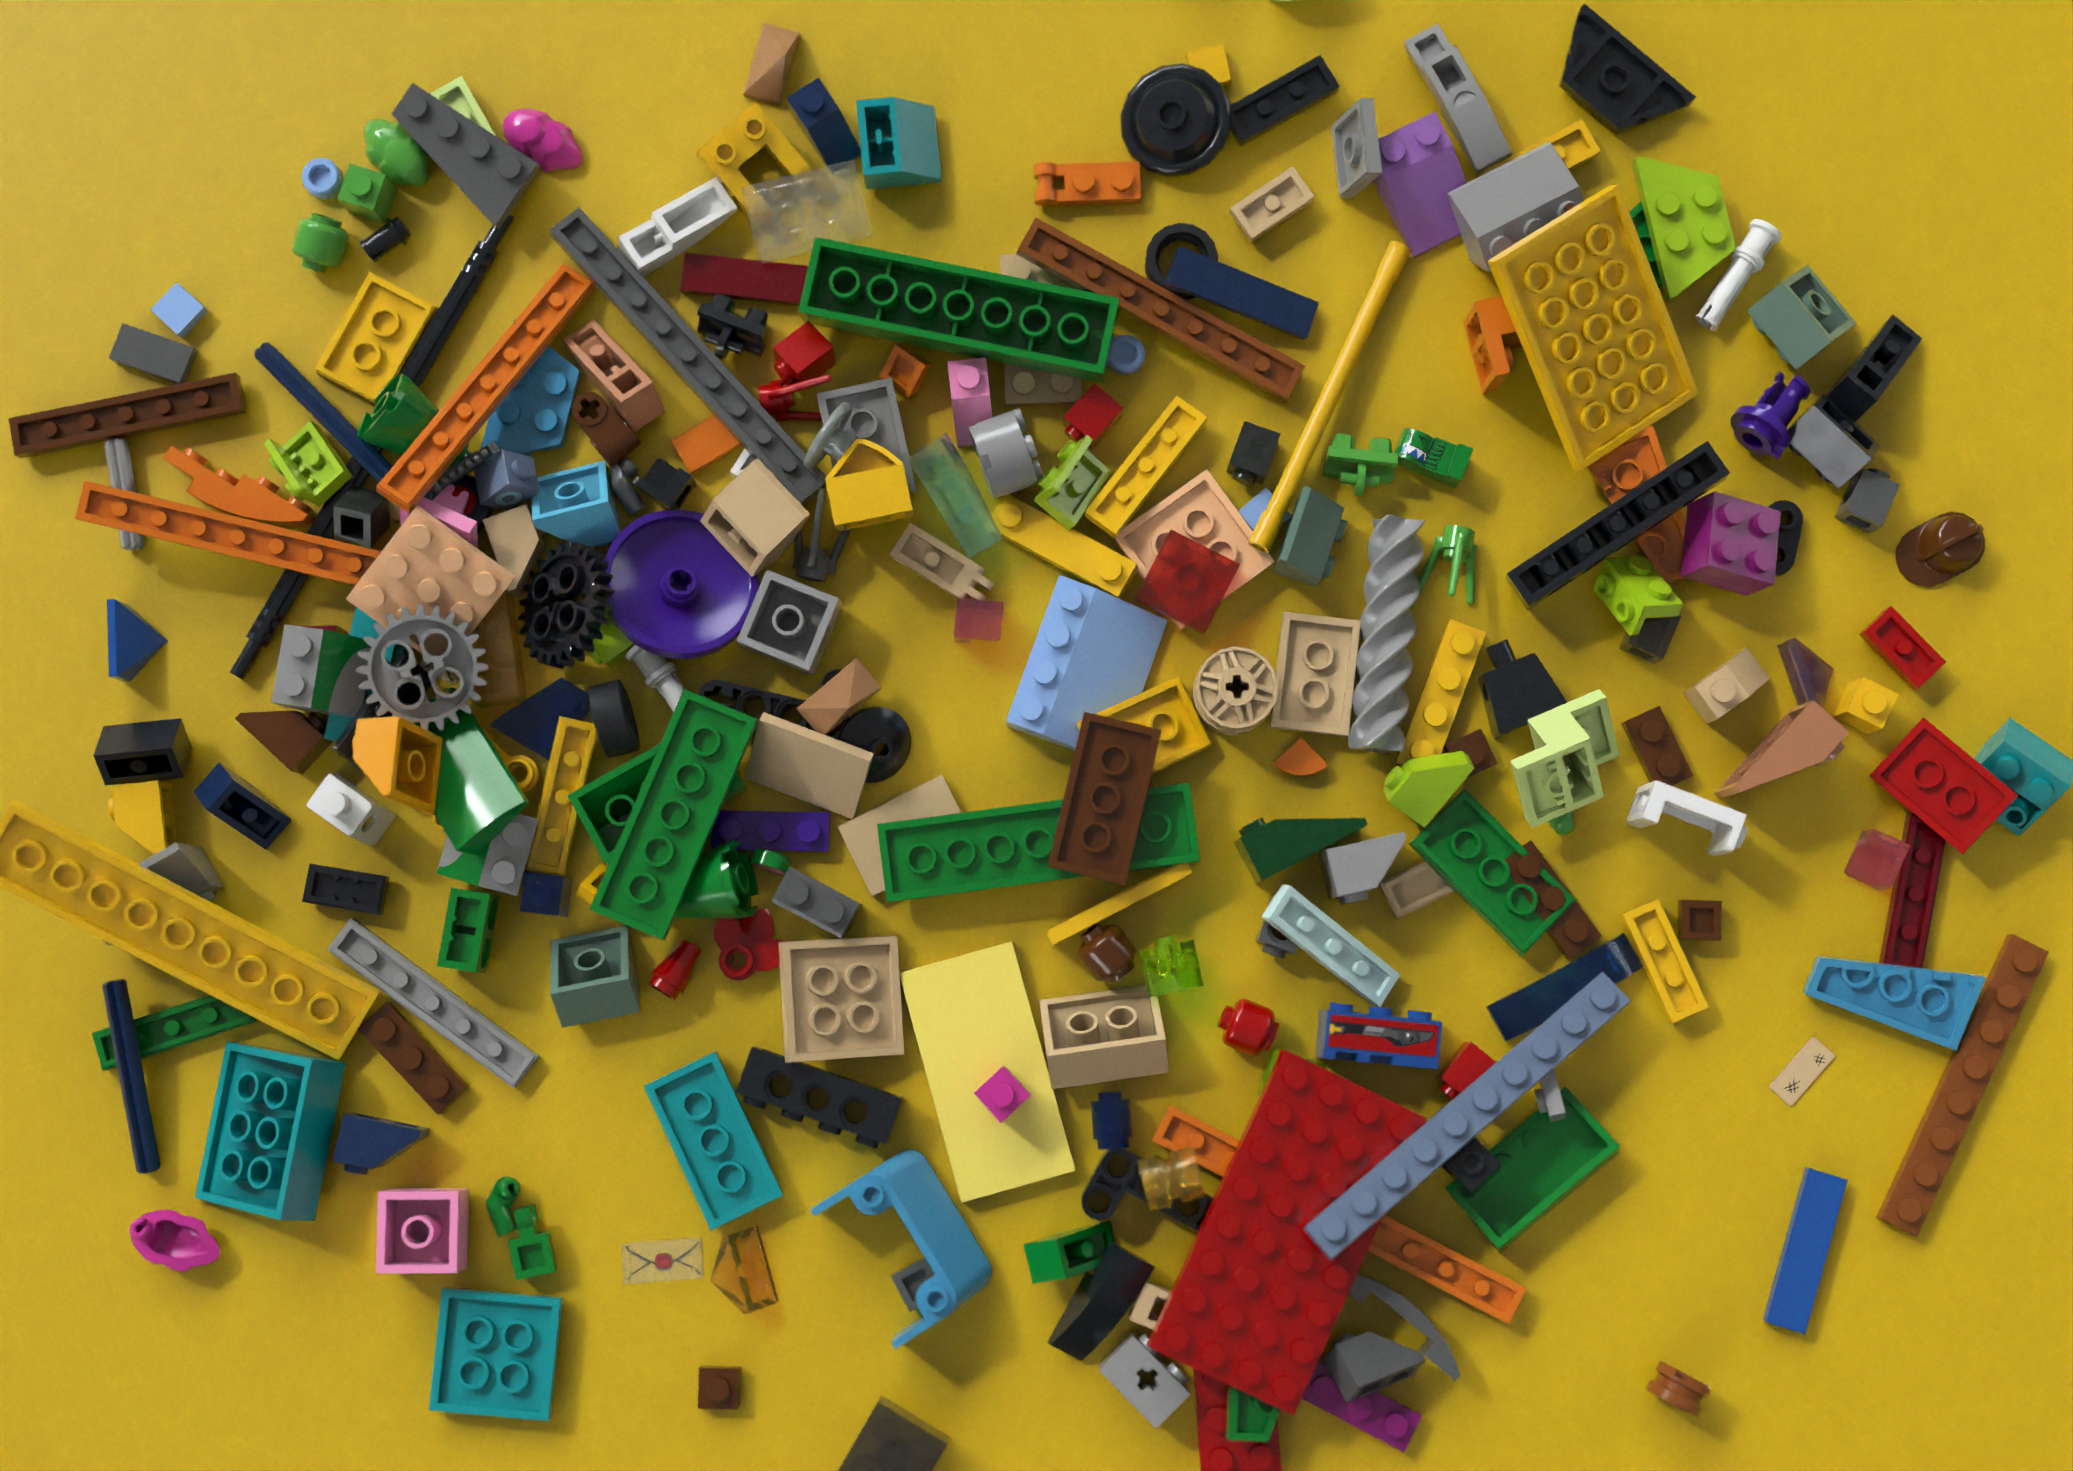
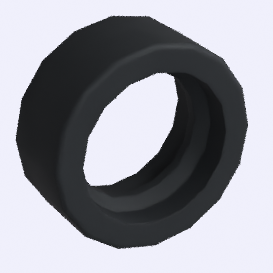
M1176 223L1165 226L1153 236L1147 246L1145 260L1147 279L1185 300L1196 298L1165 285L1167 279L1160 271L1158 264L1159 255L1168 244L1175 241H1185L1195 245L1203 256L1218 261L1215 243L1206 231L1193 224Z
M617 679L589 687L588 695L591 714L599 741L606 756L613 758L638 751L640 741L637 724L623 683Z

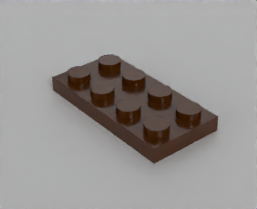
M1084 712L1047 867L1122 885L1126 884L1162 730Z

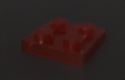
M1170 530L1135 600L1204 635L1240 564Z

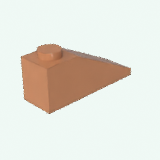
M594 319L562 339L564 345L613 411L624 420L633 433L665 413L653 381Z

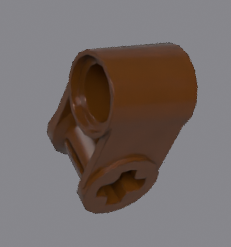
M584 392L576 397L572 405V414L581 429L590 438L592 445L610 467L621 461L642 444L624 420L616 415L599 394ZM591 406L592 409L597 410L598 417L592 419L589 415L587 416L585 409Z

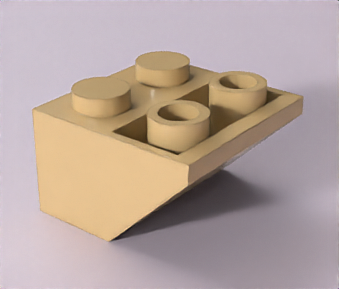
M757 458L712 500L700 522L748 574L753 577L783 557L810 514L800 501Z

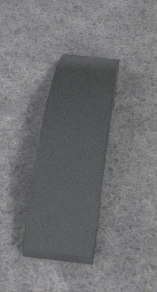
M1358 1273L1349 1294L1360 1303L1370 1291L1376 1294L1428 1337L1418 1350L1456 1381L1461 1375L1456 1360L1446 1341L1431 1321L1410 1301L1392 1288L1369 1276Z

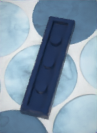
M1183 247L1177 248L1165 283L1169 287L1302 340L1308 337L1319 304L1315 300Z

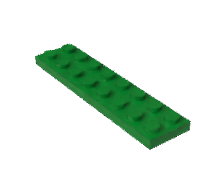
M1190 783L1148 788L1129 871L1200 862ZM1063 799L877 824L886 901L889 903L1086 877L1047 867Z

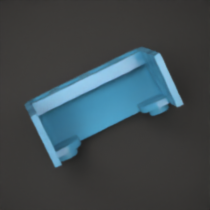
M906 1149L897 1153L810 1210L815 1217L848 1195L856 1208L867 1215L880 1214L894 1206L931 1266L935 1275L923 1282L916 1294V1304L923 1317L894 1335L891 1343L895 1349L947 1317L985 1288L991 1279L992 1266L988 1257L927 1158L917 1150Z

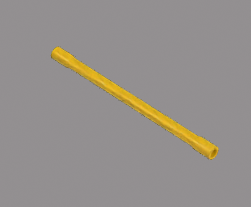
M1391 241L1377 268L1372 286L1279 483L1248 541V544L1255 550L1263 553H1269L1283 524V517L1393 284L1398 280L1411 252L1410 248L1401 242Z

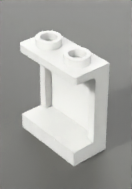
M1657 780L1638 787L1625 821L1626 824L1640 829L1658 823L1661 813L1709 830L1712 832V837L1706 854L1711 856L1723 855L1733 852L1735 848L1739 849L1747 834V826L1743 825L1746 814Z

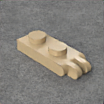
M912 523L908 524L889 554L890 558L962 602H965L970 597L982 604L986 597L974 589L975 585L978 584L988 591L994 586L993 582L982 576L985 571L982 566Z

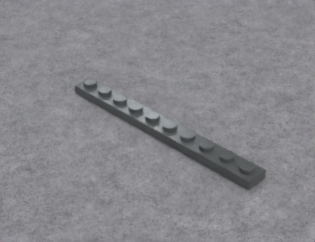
M577 208L550 229L551 237L749 454L754 459L758 458L776 476L781 484L800 501L802 506L817 496L820 489L827 487L826 475L817 466L811 470L804 467L803 462L806 454L580 208Z

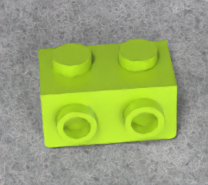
M309 421L283 446L270 438L264 443L271 455L268 459L270 464L276 471L285 476L288 481L285 487L299 501L306 499L320 507L353 477L321 428L312 421Z
M1089 435L1084 436L1076 443L1070 440L1057 455V458L1061 460L1056 468L1052 466L1038 482L1042 489L1034 499L1039 506L1067 530L1077 524L1112 473L1107 466L1087 450L1093 441Z
M1645 556L1606 558L1594 585L1596 594L1630 636L1639 634L1646 618L1675 617L1679 615L1683 607L1682 601Z

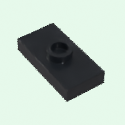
M310 863L302 902L383 915L390 877Z

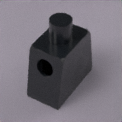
M1508 639L1486 648L1495 669L1479 677V685L1493 738L1528 724V719L1567 703L1535 653L1516 660Z

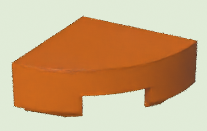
M1302 737L1272 764L1279 771L1294 776L1316 774L1328 766Z

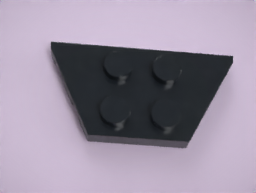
M1585 3L1581 6L1575 21L1559 84L1563 90L1616 134L1688 107L1696 97L1589 6Z

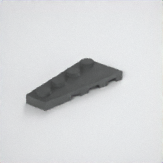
M414 83L411 84L392 112L393 117L499 231L541 169L539 164Z

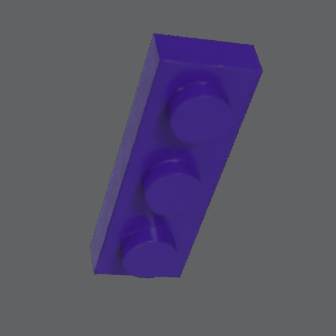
M720 810L712 829L711 849L727 841L736 840L742 844L736 847L738 851L765 849L769 851L829 852L830 813Z

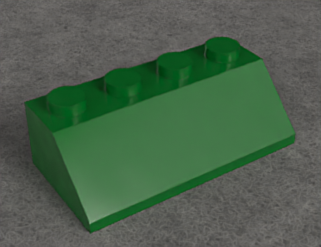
M660 744L567 795L606 865L611 860ZM738 770L723 805L749 791Z

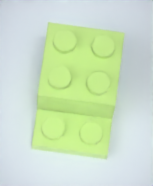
M1600 689L1528 719L1535 750L1510 762L1525 819L1531 828H1534L1603 798L1604 795L1597 766L1619 757V751L1607 698Z

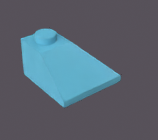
M605 460L537 477L540 491L531 497L534 527L563 540L591 547L606 546L612 543L621 532L620 517Z

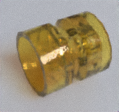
M1192 1146L1171 1151L1166 1160H1163L1159 1155L1137 1160L1150 1211L1172 1206L1174 1198L1177 1197L1183 1203L1205 1197Z

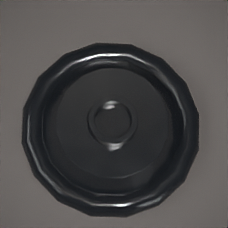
M1184 63L1163 65L1143 75L1128 92L1120 114L1121 137L1130 156L1135 161H1140V165L1147 171L1166 177L1190 175L1209 165L1224 148L1232 126L1231 103L1221 83L1206 70Z

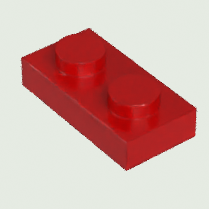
M1892 606L1886 608L1859 634L1913 690L1919 689L1946 663Z

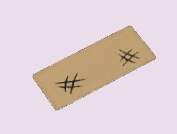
M1812 1037L1770 1084L1769 1088L1789 1106H1792L1834 1059L1835 1055L1817 1038Z

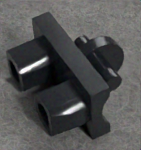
M717 294L709 305L701 303L697 311L699 316L697 333L706 336L705 342L716 346L715 356L724 360L729 351L741 355L743 350L760 357L762 356L766 344L767 312L753 307L749 308L745 318L733 314L735 302L721 294Z

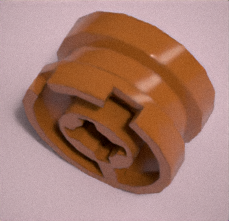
M1659 1361L1656 1367L1658 1375L1655 1380L1649 1381L1646 1390L1698 1417L1702 1410L1700 1402L1703 1397H1708L1712 1388Z

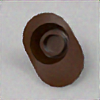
M1959 512L1940 514L1915 527L1902 537L1896 549L1895 560L1900 573L1908 581L1918 586L1931 587L1944 583L1971 569L1980 561L1985 551V538L1982 532L1984 528L1981 524H1977L1973 518Z

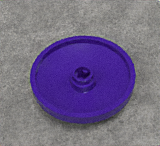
M673 509L645 515L624 528L614 539L606 554L605 561L609 563V566L605 573L613 575V579L607 585V588L615 590V593L607 598V603L613 605V609L607 612L615 626L624 636L637 646L653 654L675 659H691L707 656L725 648L739 636L759 589L758 574L751 577L700 522L704 515L702 513Z

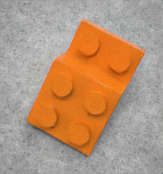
M1501 295L1476 301L1463 322L1482 394L1495 392L1500 388L1510 374V369L1513 368L1511 349L1522 347Z

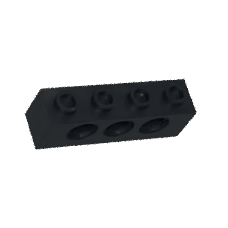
M757 1046L751 1047L736 1090L737 1093L745 1095L743 1102L761 1109H766L767 1103L782 1108L781 1116L798 1122H803L805 1116L820 1121L817 1128L835 1135H840L842 1129L857 1134L856 1142L873 1148H877L879 1142L883 1144L889 1142L904 1097L803 1062H785V1056ZM779 1074L788 1076L792 1082V1090L786 1097L776 1095L772 1089V1081ZM815 1087H821L829 1094L830 1101L824 1110L813 1108L809 1102V1094ZM852 1100H858L865 1104L867 1116L863 1122L855 1123L847 1117L846 1107Z

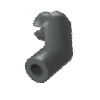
M625 457L620 463H616L611 467L612 490L629 516L645 507V504L629 480L636 476L639 470L631 458Z

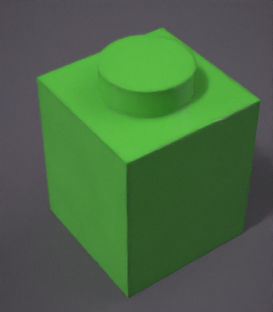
M349 164L337 200L350 214L385 224V219L388 218L397 188L386 174Z

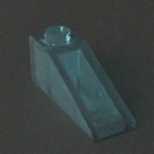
M947 432L912 453L908 461L968 558L1002 539L966 463Z

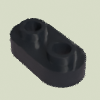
M1786 500L1776 501L1768 506L1769 508L1781 511V513L1789 517V524L1783 525L1780 523L1777 551L1781 554V561L1776 562L1775 578L1785 574L1792 568L1803 525V515L1799 507L1793 502Z

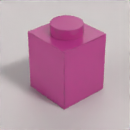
M1005 1065L974 1092L1000 1123L1031 1096L1028 1090Z

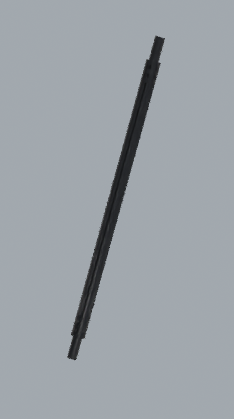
M509 214L499 231L492 225L483 242L480 240L477 242L401 373L409 377L418 388H420L499 252L496 249L514 220L512 215ZM372 445L381 454L383 448ZM353 456L346 465L353 477L324 503L307 534L328 539L332 538L334 534L333 506L352 486L361 487L369 474ZM285 569L247 633L246 637L249 640L234 663L230 673L244 680L262 647H268L309 575Z

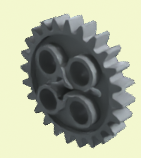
M419 604L416 615L411 616L407 607L403 606L401 610L402 619L397 620L389 612L386 614L389 626L385 628L381 624L375 623L373 627L379 636L377 638L371 636L364 637L363 640L372 648L370 651L358 652L359 657L368 661L367 665L356 669L357 673L368 675V680L359 684V689H372L373 693L367 698L366 703L370 704L379 701L382 704L376 714L378 717L389 711L392 713V717L399 716L413 724L414 722H420L421 728L428 730L429 722L434 721L441 731L444 729L443 718L449 717L451 721L457 724L459 723L456 712L458 709L469 714L472 712L469 704L466 702L468 698L481 700L480 694L474 690V687L487 684L485 679L477 676V672L488 669V664L477 662V657L486 653L485 648H473L472 646L479 638L478 633L469 636L464 634L469 624L467 620L458 626L453 624L455 612L452 611L443 619L440 617L439 606H435L431 615H426L423 604ZM432 633L444 635L448 641L447 650L442 654H431L425 647L426 637ZM412 634H415L418 638L425 663H433L434 668L429 671V678L435 692V702L429 701L421 674H413L411 668L417 665V659L409 639ZM393 644L403 645L409 652L408 661L401 666L392 665L386 658V650ZM452 671L457 674L460 679L459 687L453 692L442 691L436 681L440 673ZM405 682L415 683L421 690L420 699L410 704L403 702L398 696V688L401 684Z

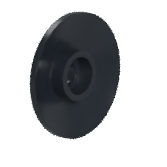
M869 707L858 711L847 720L838 737V740L874 753L866 783L881 782L895 775L905 764L911 749V734L907 723L898 713L885 707ZM884 743L882 751L875 754L876 746Z

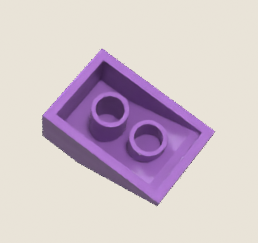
M1436 112L1379 138L1382 173L1373 180V183L1406 246L1410 248L1412 258L1460 236L1461 233L1447 193L1467 182L1453 144Z

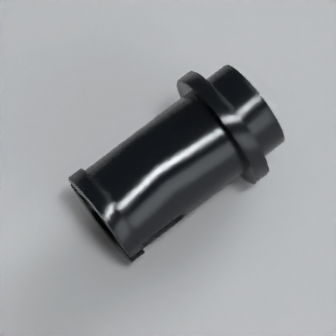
M398 216L392 220L388 217L385 219L387 224L359 242L374 262L378 261L380 257L401 242L404 245L408 243L406 239L411 236V233Z

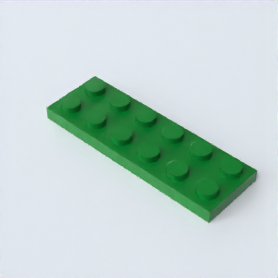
M683 689L589 910L661 940H666L757 726L758 719Z

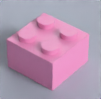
M390 1188L379 1191L376 1273H458L467 1269L469 1188Z

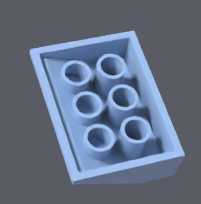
M1059 575L1006 719L1007 727L1075 751L1080 732L1076 723L1083 719L1084 712L1096 714L1142 693L1168 620L1097 588Z

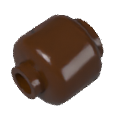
M1097 923L1081 935L1084 942L1078 949V957L1096 980H1108L1110 983H1114L1134 968L1135 963L1133 960L1136 956V949L1118 925L1110 924L1102 927L1100 923Z

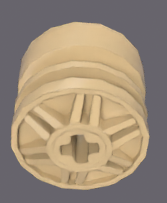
M1238 646L1220 649L1206 659L1194 680L1192 700L1199 718L1204 725L1217 733L1234 736L1250 732L1264 721L1276 703L1278 682L1275 670L1264 656L1253 649ZM1233 680H1238L1239 687L1246 688L1245 691H1242L1239 698H1234L1232 691H1226V688L1230 687Z

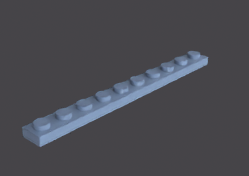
M1604 972L1600 973L1306 1225L1304 1232L1330 1261L1335 1259L1629 1005L1631 1000Z

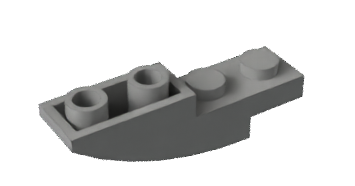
M1438 23L1404 41L1407 54L1441 107L1442 117L1477 174L1512 156L1504 134L1472 72L1456 45L1451 46Z

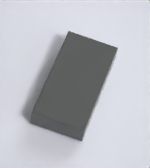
M122 323L109 359L113 362L180 384L186 382L198 351L193 347Z

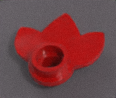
M759 909L754 916L743 918L740 922L736 918L718 919L714 927V940L721 950L719 955L720 969L728 978L744 980L752 976L756 970L772 971L780 965L779 943L785 941L772 938L774 923L769 909ZM742 953L746 957V964L742 968H736L732 963L734 955Z

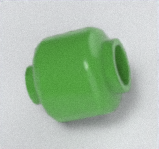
M311 213L310 218H303L299 221L292 251L296 256L303 259L301 266L324 273L326 266L336 267L341 264L348 241V233L341 228V221L317 213Z

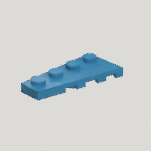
M1817 956L1803 993L1956 1051L1986 977L1968 973Z

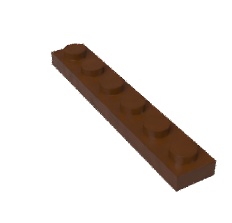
M230 373L8 419L14 455L19 458H26L105 442L110 439L124 438L246 413L240 376L237 373Z

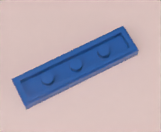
M1805 1167L1763 1321L1799 1333H1806L1846 1188V1179Z

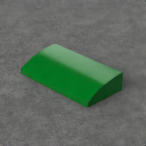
M451 687L444 692H453L456 688ZM436 696L430 699L429 701L435 702ZM458 709L456 712L459 723L455 724L449 717L443 718V730L440 731L434 721L429 722L427 730L443 738L434 815L456 851L478 855L529 804V801L473 713L469 714ZM414 722L415 725L421 727L420 722Z
M1566 1086L1560 1091L1566 1119L1550 1122L1548 1113H1539L1538 1109L1489 1150V1153L1501 1164V1170L1472 1199L1455 1181L1445 1188L1499 1254L1620 1153V1146Z

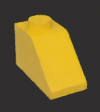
M154 780L111 787L112 797L108 801V810L111 819L115 821L116 827L153 855L178 842L171 783Z

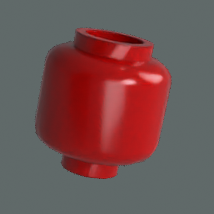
M1242 998L1235 1003L1234 1007L1225 1006L1217 1027L1224 1029L1222 1041L1225 1045L1250 1056H1256L1262 1050L1268 1052L1278 1031L1279 1023L1274 1021L1275 1016L1271 1009Z

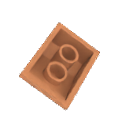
M1814 700L1794 707L1787 712L1714 794L1721 799L1812 765L1817 767L1824 760L1829 763L1844 749L1845 745L1841 741L1849 731Z

